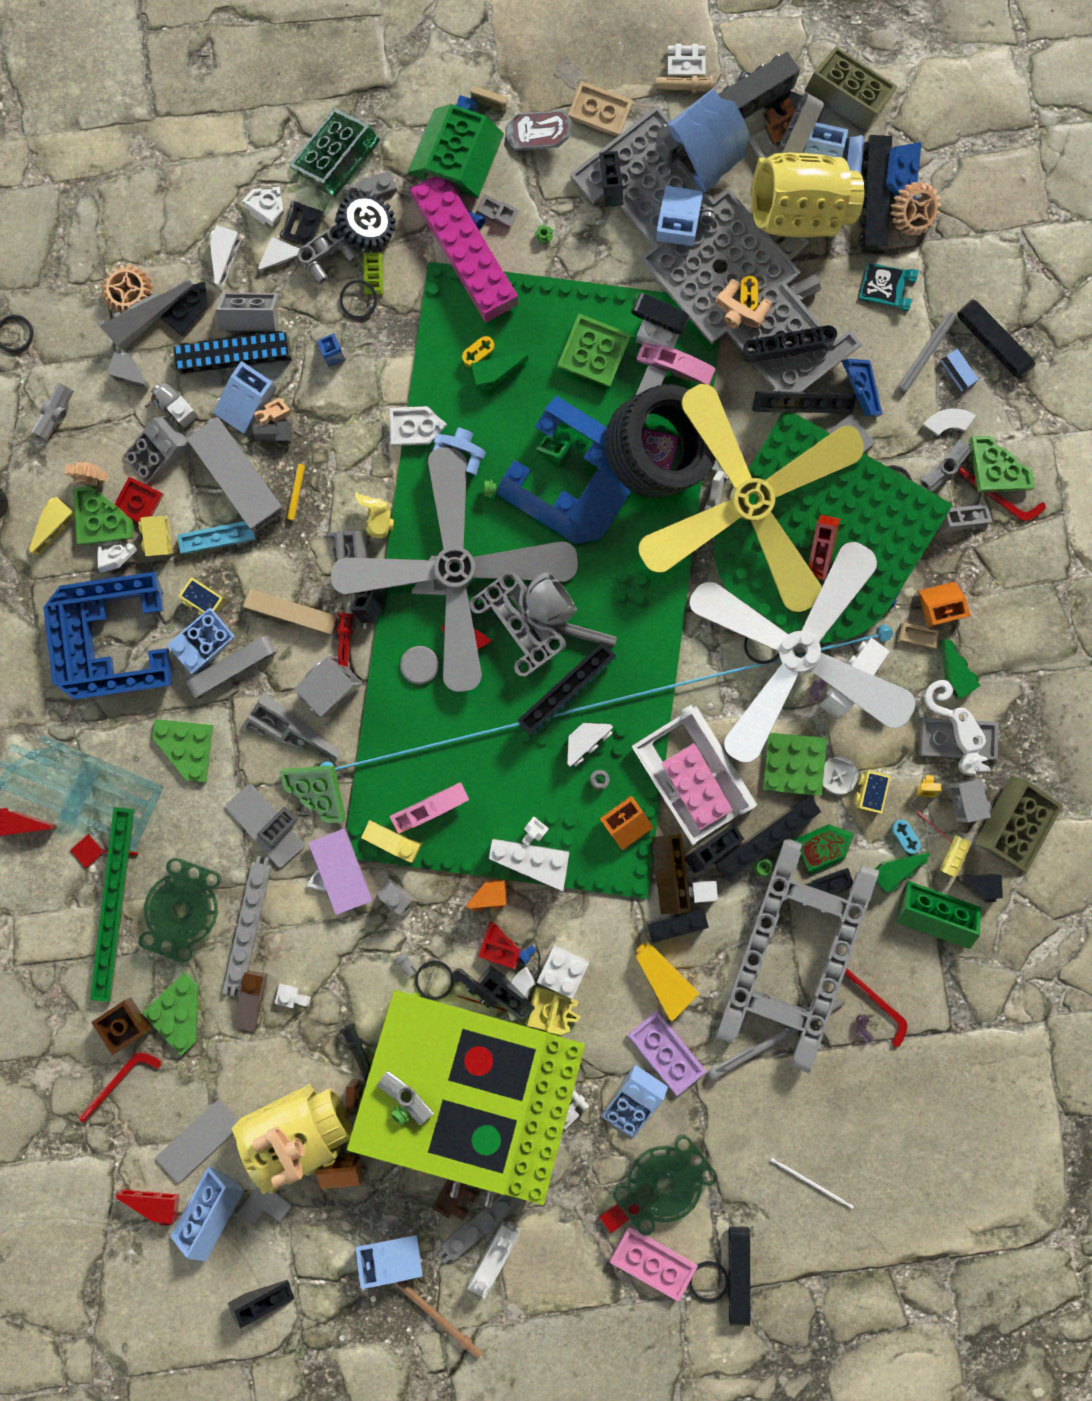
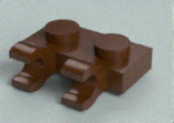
M790 98L779 103L785 116L778 119L773 107L762 112L765 120L769 123L765 126V130L772 145L782 140L795 112Z
M352 1079L346 1086L345 1120L349 1119V1115L352 1112L357 1117L360 1107L359 1100L363 1095V1085H360V1079Z
M448 1179L432 1209L448 1219L452 1213L459 1219L464 1220L468 1210L456 1205L462 1196L473 1203L478 1193L473 1189L467 1188V1184L461 1183L457 1198H452L450 1194L454 1181Z

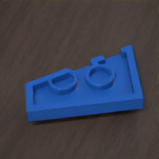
M848 358L843 360L842 364L865 417L883 415L871 360Z

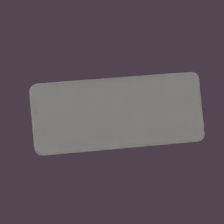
M248 784L226 804L228 811L278 867H283L304 848V842L291 828L272 849L257 837V833L277 812L252 784ZM278 820L276 821V824H278L282 829L285 827ZM273 826L270 828L276 835L279 833ZM268 832L265 833L270 840L273 839Z
M217 1100L157 1155V1161L176 1182H181L233 1134L231 1128L238 1121L237 1117L221 1100Z

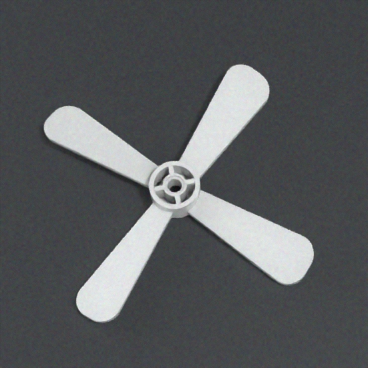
M857 542L847 543L840 549L802 631L792 632L789 635L717 583L706 582L696 588L690 598V607L696 615L778 651L782 665L726 736L724 746L726 752L731 757L744 763L752 762L759 757L798 675H806L811 672L885 726L899 728L908 722L915 709V699L911 692L821 653L819 644L875 572L877 561L870 549ZM799 649L806 652V655L802 658L795 656L796 651Z

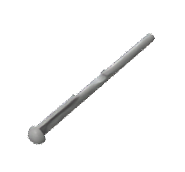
M842 997L835 1000L832 1011L845 1004ZM793 1027L782 1029L783 1031L754 1048L751 1046L720 1065L712 1067L709 1071L710 1078L714 1081H720L719 1076L799 1030Z

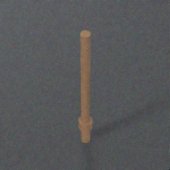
M405 1282L393 1283L459 1342L458 1345L464 1350L467 1349L479 1359L483 1352L472 1343V1340L467 1335L464 1336Z

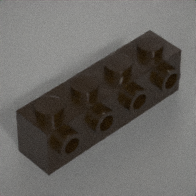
M672 834L651 837L661 915L690 912L691 907L682 835Z

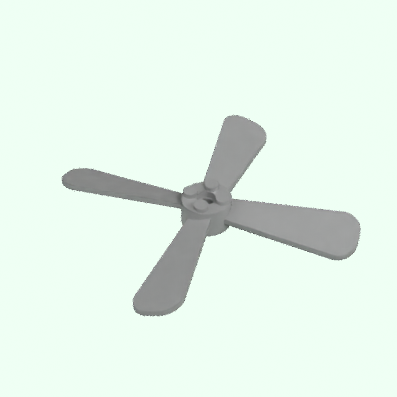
M437 448L429 455L428 465L444 550L438 554L435 561L342 558L336 561L331 569V582L337 592L341 594H354L438 580L446 588L443 680L450 690L462 692L476 688L482 677L466 589L473 578L499 579L506 573H514L521 580L533 581L540 574L550 572L554 576L553 580L567 582L576 574L578 562L575 548L567 542H556L472 557L464 549L466 458L461 451L455 448ZM452 564L460 566V570L456 573L451 572L449 568ZM509 577L507 580H514V578Z

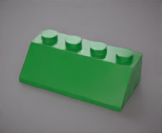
M907 881L897 909L896 923L971 949L980 936L981 907Z

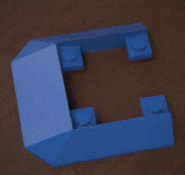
M555 396L545 408L535 428L552 438L562 422L591 440L593 443L585 454L584 459L597 466V472L579 500L562 491L555 504L551 506L521 487L531 470L514 460L506 474L503 475L496 494L574 544L602 539L631 491L616 478L609 466L604 444L607 427L558 396Z
M156 572L60 585L43 607L52 682L54 685L75 700L171 686L173 668H171L168 648L148 651L150 669L114 674L112 657L95 659L91 622L107 620L105 602L141 597L144 614L164 611L162 594L164 593Z

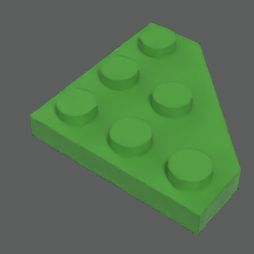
M972 436L969 439L978 493L1031 491L1035 488L1032 470L1028 466L1020 464L1016 460L1017 457L1006 448L1002 449L997 445L994 438L991 436Z
M93 486L73 488L78 545L134 539L133 520Z
M155 719L153 739L184 779L207 782L214 725Z
M335 766L285 768L280 771L284 790L300 799L299 802L310 811L314 810L321 816L320 819L325 823H341L346 820Z
M187 972L183 973L142 1012L146 1019L181 1056L197 1042L199 985Z

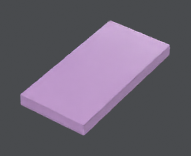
M345 828L309 842L336 915L373 901Z
M657 1010L627 1034L676 1097L706 1073L703 1066Z

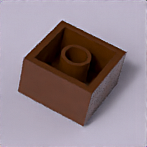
M131 997L91 1022L111 1055L119 1052L152 1030Z

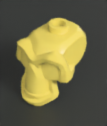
M357 492L355 495L359 504L368 507L367 515L370 517L366 520V523H368V527H366L367 534L376 539L387 537L388 531L393 529L394 519H390L391 511L388 503L381 500V498H371Z

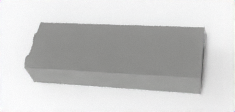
M218 416L208 420L205 426L192 431L190 436L186 438L254 533L286 512Z

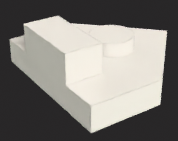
M272 187V189L261 190V188L253 189L242 200V206L250 211L252 217L264 225L268 223L273 226L284 214L280 187Z
M121 540L98 543V570L100 573L119 568L137 551L135 545L122 543Z

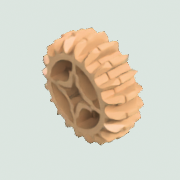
M913 182L911 185H905L904 190H898L900 196L894 197L896 203L891 205L894 208L891 214L895 216L892 219L893 223H896L895 227L900 229L901 233L910 236L921 235V232L926 233L928 228H933L932 222L938 221L936 215L941 213L938 211V207L941 204L937 202L941 197L936 195L937 191L932 189L931 185L924 182ZM922 194L920 198L913 199L915 195ZM917 218L919 219L918 222H916V223H914V224H910V222H911L912 220L915 221V219H917Z
M129 264L126 269L123 265H120V270L113 267L114 273L107 272L109 279H103L106 285L101 286L104 291L101 294L105 298V304L109 305L111 311L119 312L120 314L131 308V305L154 294L151 291L153 289V285L150 283L151 279L146 276L144 271H140L136 266L133 268ZM133 279L140 281L141 288L134 286ZM115 293L121 296L122 303L115 300Z

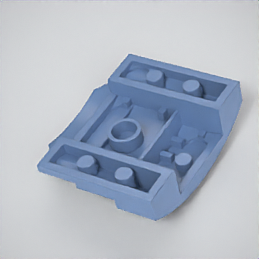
M714 89L710 90L667 124L674 140L683 144L696 170L692 176L700 191L706 192L734 165L746 157L745 147L750 134L735 102L721 99Z

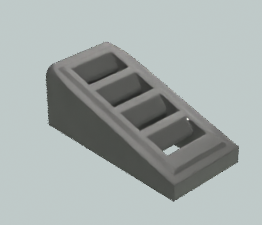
M284 806L257 833V837L272 849L298 819ZM283 814L290 820L289 823L281 817ZM277 820L285 826L283 829L276 824ZM272 826L279 832L277 835L270 829ZM266 832L273 837L272 840L265 835Z

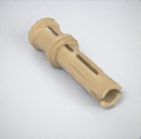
M694 75L692 78L657 77L656 90H688L696 94V92H709L712 90L713 76L700 78Z

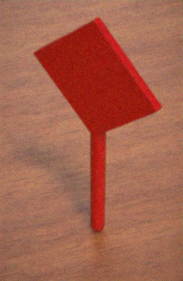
M89 834L70 849L85 868L102 854H108V850H102ZM130 852L129 855L137 856L138 852Z

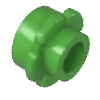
M541 225L535 231V238H537L538 242L547 244L553 238V230L549 226Z
M492 479L484 481V496L491 498L492 495L496 494V483H493Z
M765 857L760 858L754 864L756 873L759 876H769L773 869L772 861Z
M402 1106L400 1108L394 1107V1111L391 1113L392 1118L401 1126L405 1122L408 1123L409 1119L407 1117L409 1113Z

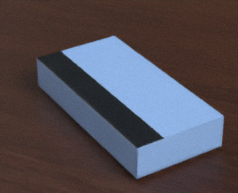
M863 135L846 138L843 158L846 160L850 171H858L860 174L865 139Z
M958 349L941 359L940 362L961 392L979 380Z

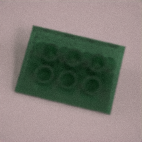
M334 108L289 166L322 192L335 198L372 150H374L380 142V138L369 124Z

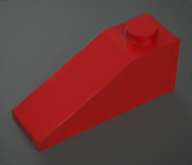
M821 515L817 522L809 568L817 579L826 580L837 539L840 524L839 518Z
M0 808V836L56 829L55 824L18 811H9V808Z
M121 1189L116 1194L117 1200L150 1221L158 1222L161 1226L173 1224L178 1217L180 1194Z

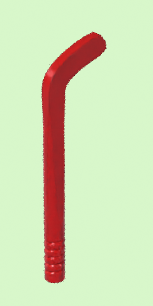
M960 467L956 473L977 488L975 476ZM983 492L1021 521L1031 520L1046 509L1045 503L1041 502L1032 510L1023 512L998 493Z
M846 968L844 976L898 1023L892 1045L900 1047L908 1027L905 1018Z
M139 1052L134 1054L78 1119L85 1123L138 1062H144L155 1068H160L162 1061L148 1053Z

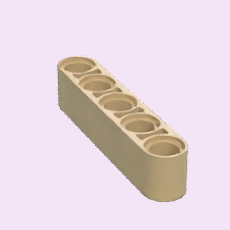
M248 589L243 608L332 635L337 619L335 615L252 589Z

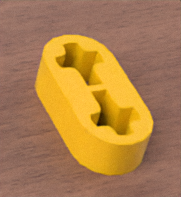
M746 276L742 279L740 285V303L747 307V298H750V303L753 305L749 309L755 311L758 304V281L753 276ZM747 282H750L752 286L750 292H747Z
M487 336L482 337L468 347L462 355L464 364L467 367H472L471 363L483 361L490 356L495 349L493 340ZM482 343H490V349L487 350L486 348H484L483 350H481L483 348ZM475 353H477V354L474 356V359H475V360H474L473 362H472V360H468V361H467V359H468V356H467V355H468V354H470L471 356H473Z

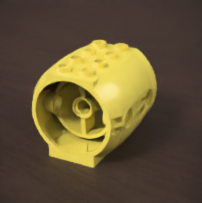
M789 152L776 153L768 158H758L749 193L752 198L754 222L765 233L777 236L799 238L834 237L840 232L842 225H852L860 216L864 201L863 178L858 171H850L846 160L842 157Z
M308 1084L240 1118L231 1128L236 1138L238 1151L244 1167L252 1181L261 1190L262 1195L267 1192L272 1194L281 1188H275L271 1178L285 1171L272 1145L258 1152L252 1146V1141L266 1134L268 1130L279 1127L290 1141L296 1138L301 1140L305 1148V1154L299 1160L303 1175L305 1174L306 1176L317 1171L316 1168L322 1165L326 1167L334 1163V1159L338 1156L337 1154L341 1149V1144L350 1140L353 1131L350 1118L345 1120L346 1108L333 1089H328L318 1094L311 1084Z

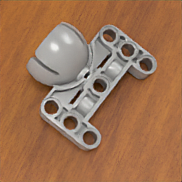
M550 572L537 576L528 588L517 574L506 573L477 594L470 602V608L474 613H486L493 609L525 653V656L515 663V671L520 676L532 674L565 649L566 642L554 626L567 622L577 611L568 592L558 580H553L554 576ZM509 577H513L515 581L512 587H509L507 584ZM494 588L499 590V597L496 599L492 596ZM480 599L484 602L482 610H479L477 607V602ZM517 619L522 623L519 630L514 627V622ZM554 639L558 640L560 643V646L557 650L553 649L551 646V643ZM539 650L544 653L542 661H539L536 657ZM523 662H526L529 665V670L527 672H524L521 669V665Z

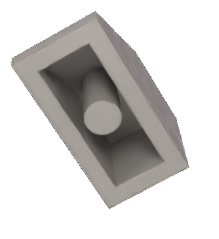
M114 352L107 374L114 380L149 389L150 385L140 366L132 358V355L126 352H121V354Z

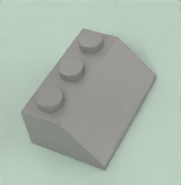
M222 292L216 307L219 331H244L247 333L253 331H263L265 333L276 331L279 313V293Z

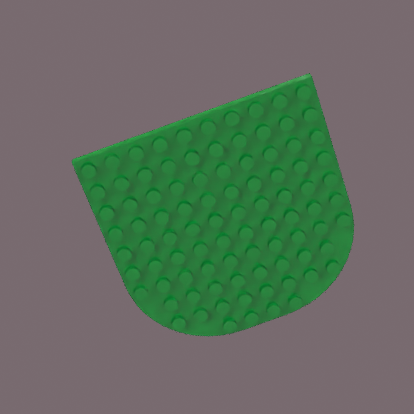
M781 413L748 469L751 478H759L765 481L826 438L830 433L796 413ZM865 453L854 464L775 497V504L771 511L808 567L816 525L821 515L840 519L828 574L840 549L847 543H860L870 549L876 557L877 565L875 572L819 643L838 642L855 637L871 628L885 615L953 504ZM751 494L749 502L754 505L757 497L755 494ZM739 518L718 533L714 540V557L723 585L728 592L785 633L790 634L802 631L813 607L805 611L796 612L788 609L783 604L751 520ZM817 579L823 587L825 580Z

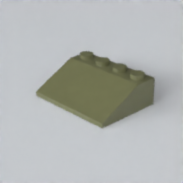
M835 46L814 71L804 91L823 101L828 108H832L841 114L842 117L855 123L859 128L867 131L898 86Z
M1010 776L990 813L991 818H988L975 844L1027 873L1063 805L1029 781Z

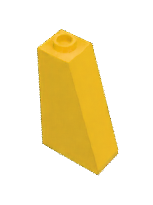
M649 941L646 944L643 942L635 950L637 952L635 956L666 1014L673 1021L700 993Z

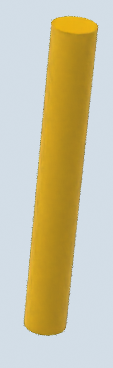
M303 464L297 465L287 520L291 521L295 520L305 465Z

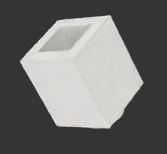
M182 396L167 407L169 412L184 428L198 417V414Z
M715 880L691 882V887H688L689 898H693L695 903L718 901Z

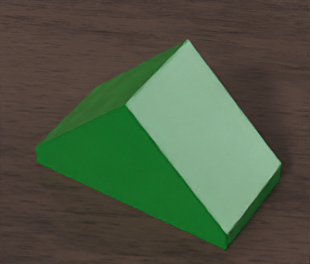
M545 435L536 449L561 466L571 451V443L555 436L551 438Z

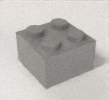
M970 779L948 784L957 822H973L991 818L992 808L990 802L986 799L987 787L982 782V779Z

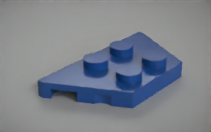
M920 142L890 148L886 186L895 197L900 196L898 190H904L905 185H911L913 182L918 183L922 144Z

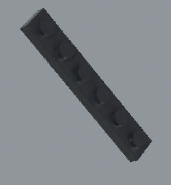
M755 391L752 410L754 412L853 413L857 396L854 393Z

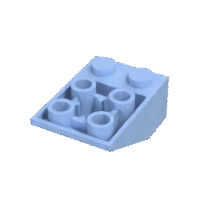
M816 123L803 153L842 157L848 129Z
M672 186L665 187L656 241L694 246L703 191Z
M241 361L230 376L214 410V414L243 434H246L255 421L254 413L264 408V405H266L277 388L272 381Z
M210 607L167 646L191 674L197 675L214 662L235 636Z
M635 1065L623 1080L601 1114V1117L634 1138L664 1100L668 1086Z
M417 1235L356 1247L361 1289L423 1276Z

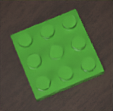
M578 314L557 367L610 388L632 334Z
M770 733L763 790L822 796L827 738Z

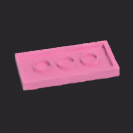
M693 743L661 763L699 830L733 811L696 744Z
M629 1225L609 1260L611 1264L678 1302L698 1267L696 1263Z

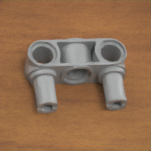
M336 225L317 235L298 251L301 265L305 270L312 273L319 284H323L328 280L320 264L331 258L338 251H342L350 263H354L359 258L354 248L351 249L349 247L351 242L348 241L346 244L343 242L344 236L340 239H334L340 231H336ZM307 255L312 256L310 260H303Z

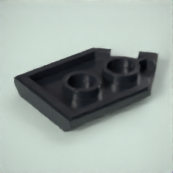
M198 282L193 284L160 317L182 337L207 310L206 283Z

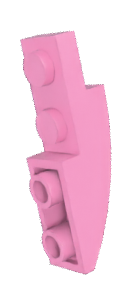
M643 342L637 356V362L646 365L650 364L673 373V376L698 384L710 385L716 370L711 365L693 356L661 344L656 346Z
M460 782L391 815L390 818L399 834L468 801L469 798Z

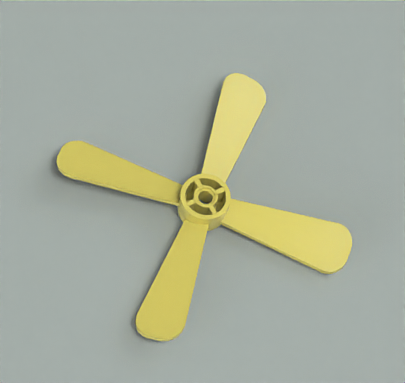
M699 384L693 387L682 398L683 411L734 488L731 491L730 500L645 536L639 543L640 557L650 570L664 572L739 518L751 520L783 604L788 609L796 612L805 611L813 607L822 586L771 511L775 504V497L856 463L864 451V444L860 433L852 426L840 427L765 481L759 478H751L716 390L707 384ZM751 494H755L757 497L754 505L749 502Z

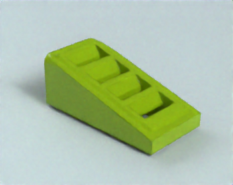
M364 253V281L369 284H379V287L373 288L377 295H384L383 254ZM369 269H379V271H369ZM369 277H379V279H369ZM364 284L365 295H373L372 290Z

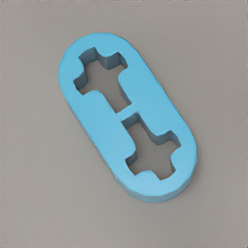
M905 820L894 821L891 825V831L902 849L907 853H917L921 848V843L910 824ZM898 824L905 825L903 831L906 835H903L902 832H897ZM906 838H908L912 842L915 841V844L913 845L914 849L907 848L909 843Z

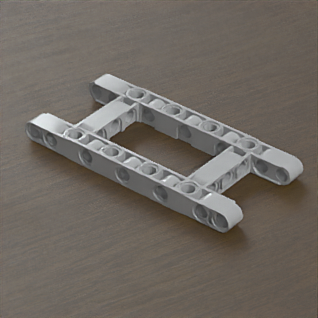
M786 838L781 847L716 1038L733 1044L734 1039L738 1036L746 1010L801 1030L793 1054L794 1061L792 1067L810 1073L879 871L861 865L859 873L856 872L846 900L792 880L801 855L802 843ZM782 881L785 885L784 889L776 891L773 888L774 882ZM785 899L840 918L809 1010L754 990L756 979L760 973ZM851 908H858L859 915L856 918L849 917L848 913ZM765 917L770 918L772 921L771 926L768 928H764L760 924L761 920ZM839 945L846 946L845 954L838 955L836 947ZM752 954L757 955L759 961L756 964H750L748 957ZM826 982H831L834 987L832 991L825 992L823 985ZM739 991L744 992L746 998L743 1001H738L735 998V994ZM816 1019L821 1022L818 1029L810 1027L812 1020Z

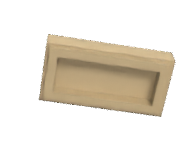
M472 85L470 90L471 99L477 100L479 104L503 112L507 111L508 97Z
M902 622L897 641L935 650L940 630Z

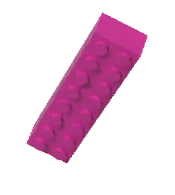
M433 176L411 188L413 202L484 322L486 323L518 306L517 293L450 181Z

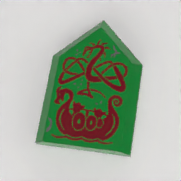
M827 824L794 839V841L802 843L800 849L801 857L809 875L845 860L854 833Z

